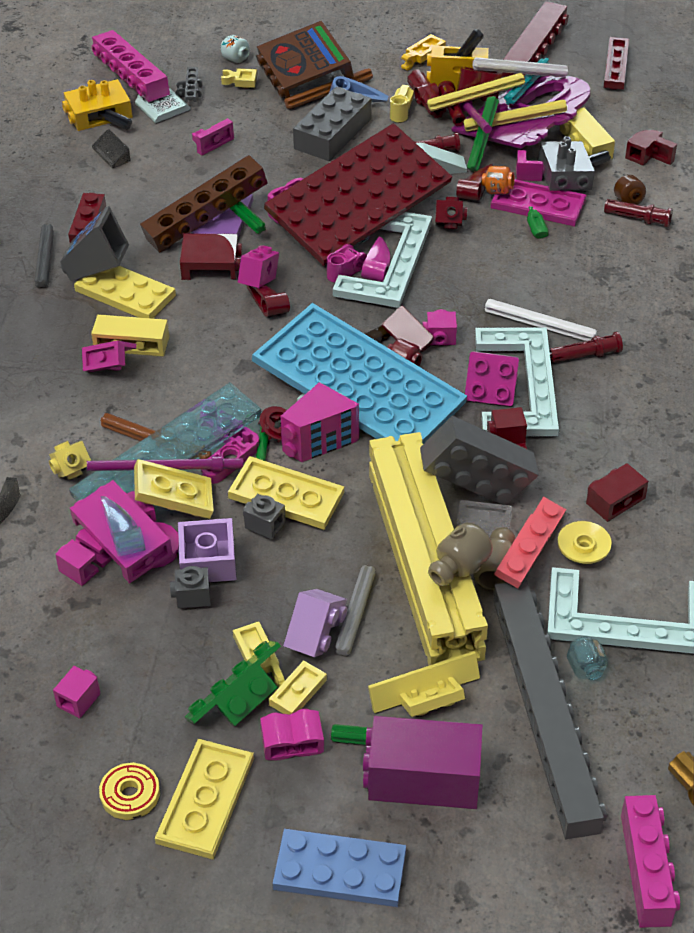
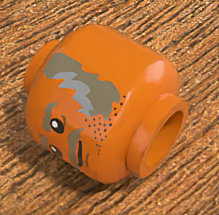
M490 166L487 172L482 174V186L486 187V191L489 194L505 195L509 193L510 189L514 188L515 175L509 167Z

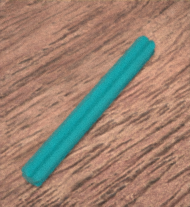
M541 58V59L537 62V63L550 64V63L548 62V61H549L548 58H545V59ZM526 74L524 76L525 84L512 88L505 95L506 104L514 105L541 75Z

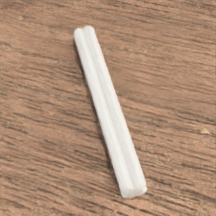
M477 57L472 63L474 70L566 77L568 74V67L566 65Z
M488 299L485 304V311L535 327L547 328L549 331L589 341L594 336H597L596 329L497 300Z

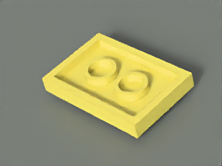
M137 459L134 466L136 501L194 516L211 518L214 511L211 478Z

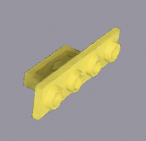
M472 651L369 685L368 689L373 712L377 713L402 705L411 717L421 716L431 710L452 706L455 702L464 700V689L460 685L480 678L476 653Z

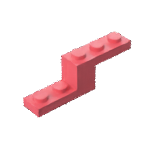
M543 497L534 513L527 519L494 575L518 589L530 568L533 567L566 509Z

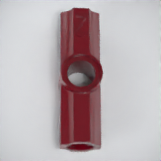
M419 69L413 70L407 76V82L414 91L417 104H423L428 113L433 115L434 118L441 117L446 112V108L430 111L427 104L429 99L440 96L437 84L430 83L425 74L420 72Z

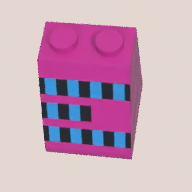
M319 382L281 415L282 451L289 457L305 462L357 442L359 440V404Z

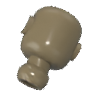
M466 522L457 526L439 543L436 550L439 560L430 564L428 570L430 578L439 586H446L452 582L454 575L464 578L477 573L491 556L493 546L490 537L476 524Z
M505 527L496 528L491 533L490 539L493 546L491 556L481 566L480 570L473 574L474 579L480 586L494 591L496 584L507 583L494 575L515 540L514 533Z

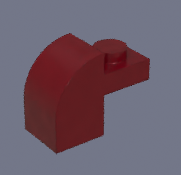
M643 130L634 134L627 141L625 159L642 166L651 158L671 165L675 160L677 143L662 138L663 132Z

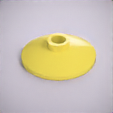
M577 521L566 525L560 531L557 541L558 547L565 557L582 564H592L603 560L609 554L612 545L608 532L598 524L588 521Z

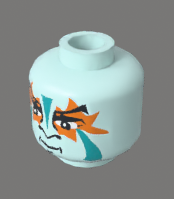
M229 35L221 43V53L226 60L241 63L249 56L250 46L247 40L236 35Z

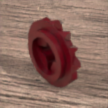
M278 406L264 409L260 414L258 422L262 427L261 433H266L269 439L274 438L278 443L281 442V425L278 429L274 425L281 420V415L287 410Z

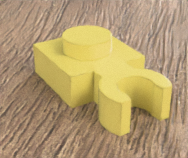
M227 69L223 70L221 83L223 85L235 83V87L255 88L257 69H237L236 72Z

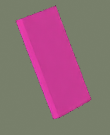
M515 179L514 188L510 189L508 194L494 195L491 201V208L528 216L529 206H532L533 209L543 216L544 220L575 227L586 202L587 195L567 190L549 191L548 186Z

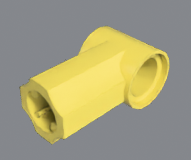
M402 85L396 90L395 95L390 98V119L394 122H404L408 119V110L414 98V91L408 85Z

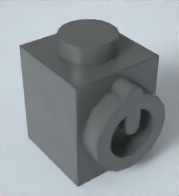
M257 493L251 499V502L246 503L243 509L245 528L271 540L286 523L285 505L267 495Z
M188 566L184 569L175 570V581H170L171 598L176 597L178 608L211 606L208 567Z

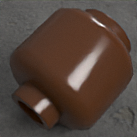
M624 175L615 183L614 194L619 201L638 205L645 198L646 187L634 175Z

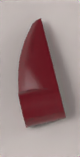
M493 164L479 169L467 179H459L456 196L460 199L479 201L486 188L482 186V174L486 173L487 169L493 166Z
M246 285L264 316L267 317L290 311L289 298L285 292L277 293L266 285L260 288Z

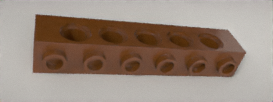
M250 155L241 159L140 223L146 240L159 253L181 240L184 233H192L268 184L263 167Z

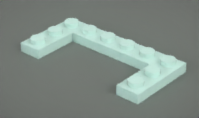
M405 212L380 228L402 233L384 281L378 282L338 275L333 287V296L399 308L430 230L432 216Z
M475 328L476 351H524L530 412H523L527 422L526 436H558L559 426L547 328ZM482 412L483 430L487 431V421H491V412Z
M552 567L547 630L550 639L594 643L593 640L596 639L599 644L694 654V581H689L688 624L577 613L579 570Z

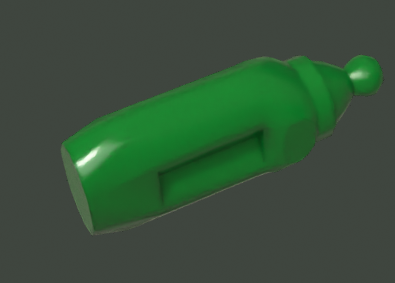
M529 206L527 222L533 236L538 239L547 237L549 230L543 216L533 209L532 206Z

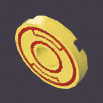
M134 762L120 764L112 768L103 777L99 786L100 800L105 811L114 818L131 820L135 816L141 815L142 817L148 814L158 802L160 797L159 780L154 771L143 764ZM128 787H135L138 789L137 792L131 796H126L122 794V791Z

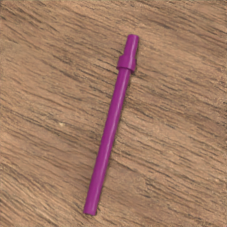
M471 101L459 103L461 109L466 111L485 133L492 131V127L472 106Z
M212 456L211 459L144 460L179 470L212 469V472L223 471V469H242L243 458L222 459V456ZM137 460L87 461V471L134 470Z

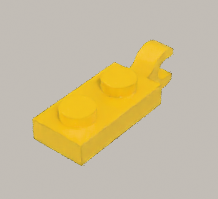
M430 34L406 49V53L401 57L406 62L401 65V68L408 71L415 62H424L427 60V54H431L432 46H446V41Z

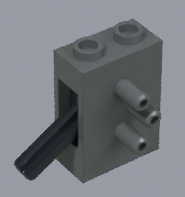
M566 136L562 142H541L538 161L543 162V175L549 191L592 190L595 173L593 167L610 161L611 156L607 150L588 156L582 141H571V138Z

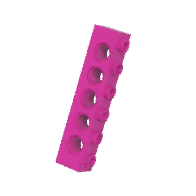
M114 30L92 37L93 54L119 75L121 80H124L139 96L151 102L170 95L167 76Z

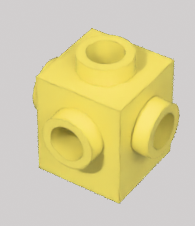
M69 441L63 442L54 447L55 452L49 454L51 458L49 460L50 468L54 474H58L59 478L67 476L68 479H72L83 474L81 469L87 467V461H91L83 441L71 445Z

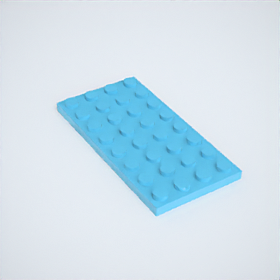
M314 303L310 304L252 354V361L304 394L320 382L358 403L359 428L376 439L393 436L395 441H398L400 435L420 432L423 439L422 443L424 444L467 401V395Z

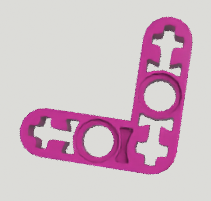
M207 408L202 411L200 415L202 428L226 444L212 456H222V459H225L226 455L233 454L237 456L236 458H243V463H245L249 456L252 457L257 453L259 437L255 432L219 409ZM227 429L236 430V432L233 434L224 433V431ZM201 469V474L211 478V484H216L236 469H223V471L212 472V469Z

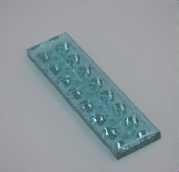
M229 382L113 460L199 459L202 454L205 455L208 451H211L258 419L262 413L261 408ZM134 470L95 471L69 489L70 494L76 501H79L112 480L125 493L135 491Z

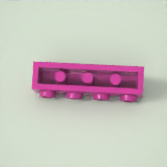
M656 795L625 796L621 820L639 928L671 927L675 912L680 910V897L678 891H673L672 882L675 880L673 863L668 862L667 859L669 838L667 834L662 832V826H664L663 808L658 807Z

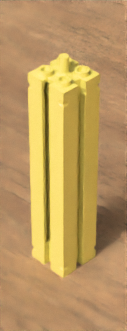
M421 433L400 435L398 441H395L393 436L369 440V455L371 458V462H369L370 480L373 483L376 499L422 646L428 658V665L430 666L472 651L476 653L477 661L485 660L486 645L484 640H487L488 625L485 617H483V610L471 576L463 578L454 575L450 584L439 586L428 574L430 564L439 560L436 553L439 543L454 528L436 476L425 472L423 469L420 447L423 445Z

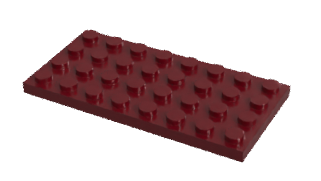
M393 123L265 202L264 209L324 266L327 264L329 254L339 250L345 244L354 246L451 183L453 176Z

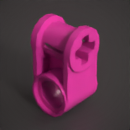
M345 244L339 250L328 255L327 279L335 283L338 275L350 277L356 272L361 271L367 254L364 252L359 253L354 250L352 245Z

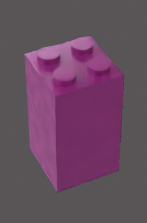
M374 716L373 728L367 727V748L363 758V788H368V800L477 809L483 724Z

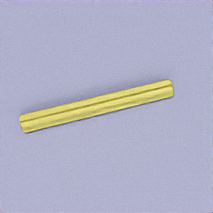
M518 73L435 97L427 101L430 111H435L525 84V78L522 73Z
M563 99L498 112L495 114L492 127L563 113L567 111V104ZM472 118L464 120V127L467 132L478 130L479 125Z

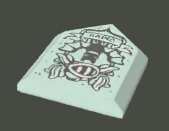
M169 88L170 95L151 102L146 101L139 94L135 100V104L155 123L191 110L190 106L171 88Z

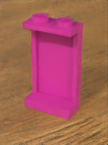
M114 480L100 486L94 493L77 501L74 506L70 507L73 523L76 526L81 524L121 567L123 577L129 584L173 554L170 538Z

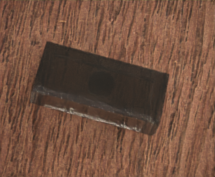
M110 129L106 130L92 145V149L112 169L131 161L129 148Z

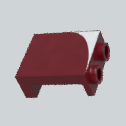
M184 233L180 257L181 280H191L192 270H230L231 279H236L241 262L239 257L242 256V243H238V234Z

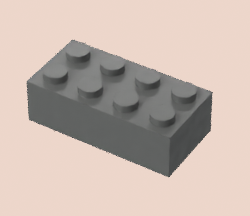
M336 86L293 128L294 149L330 161L371 120V98Z
M451 416L420 447L425 472L505 506L539 476L534 452L455 416Z

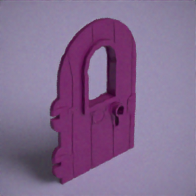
M572 76L539 77L514 105H507L504 99L505 95L511 90L509 89L498 97L499 104L496 113L528 107L530 105L526 104L535 99V97L553 91L560 93L546 103L564 99L567 104V111L493 126L488 141H495L517 148L539 143L541 139L548 136V130L551 127L565 124L570 119L576 117L577 109L583 106L590 98V86L582 79ZM485 105L477 110L481 116ZM464 124L451 128L452 132L476 137L477 130L467 132Z

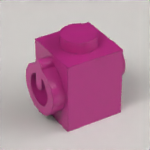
M443 309L427 312V322H422V325L434 336L431 345H456V312H448Z

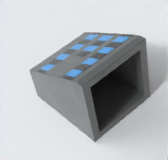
M110 206L105 207L71 241L61 259L62 271L67 274L70 281L120 265L129 243Z

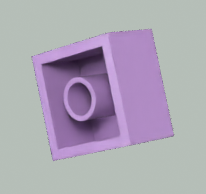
M232 518L178 522L180 569L188 566L208 567L209 582L236 580Z

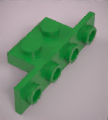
M275 641L260 643L253 650L254 655L248 661H240L231 670L233 674L226 680H219L210 688L212 693L204 700L200 698L188 708L189 713L185 716V719L195 724L216 705L231 725H237L278 688L260 665L277 651L281 645Z

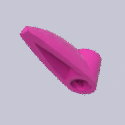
M378 237L364 261L361 277L364 279L383 282L390 265V252L383 238Z

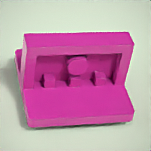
M472 351L469 356L465 388L467 400L512 406L518 378L519 358Z

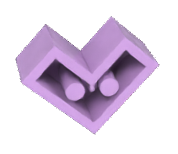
M319 589L299 592L283 646L312 657L322 655L323 652L328 650L331 643L330 629L343 623L347 615V607H345L347 599Z

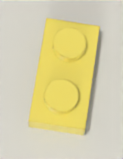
M303 660L269 698V705L283 714L290 715L297 712L306 705L327 681V674Z

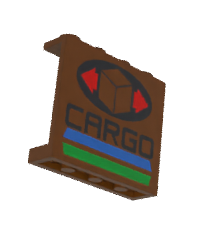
M322 21L257 46V61L260 67L263 66L266 76L270 77L273 87L277 88L280 98H289L290 89L337 70H340L346 78H354L351 61Z

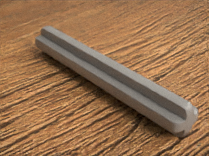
M364 565L361 567L347 609V615L335 646V651L338 655L348 656L351 652L375 577V568L373 566Z

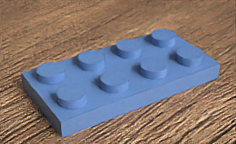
M284 829L273 879V890L398 907L406 845Z

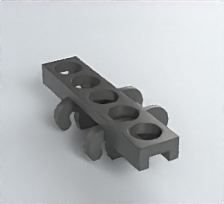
M187 67L186 81H178L176 84L178 88L176 94L179 97H185V102H188V100L196 102L197 93L198 97L202 96L201 90L197 89V83L199 87H202V81L198 79V67Z

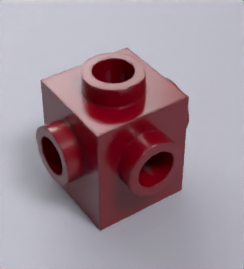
M446 197V200H437L436 225H444L445 229H457V226H462V220H467V207H463V201H459V197ZM451 210L455 211V214L452 216L448 214Z

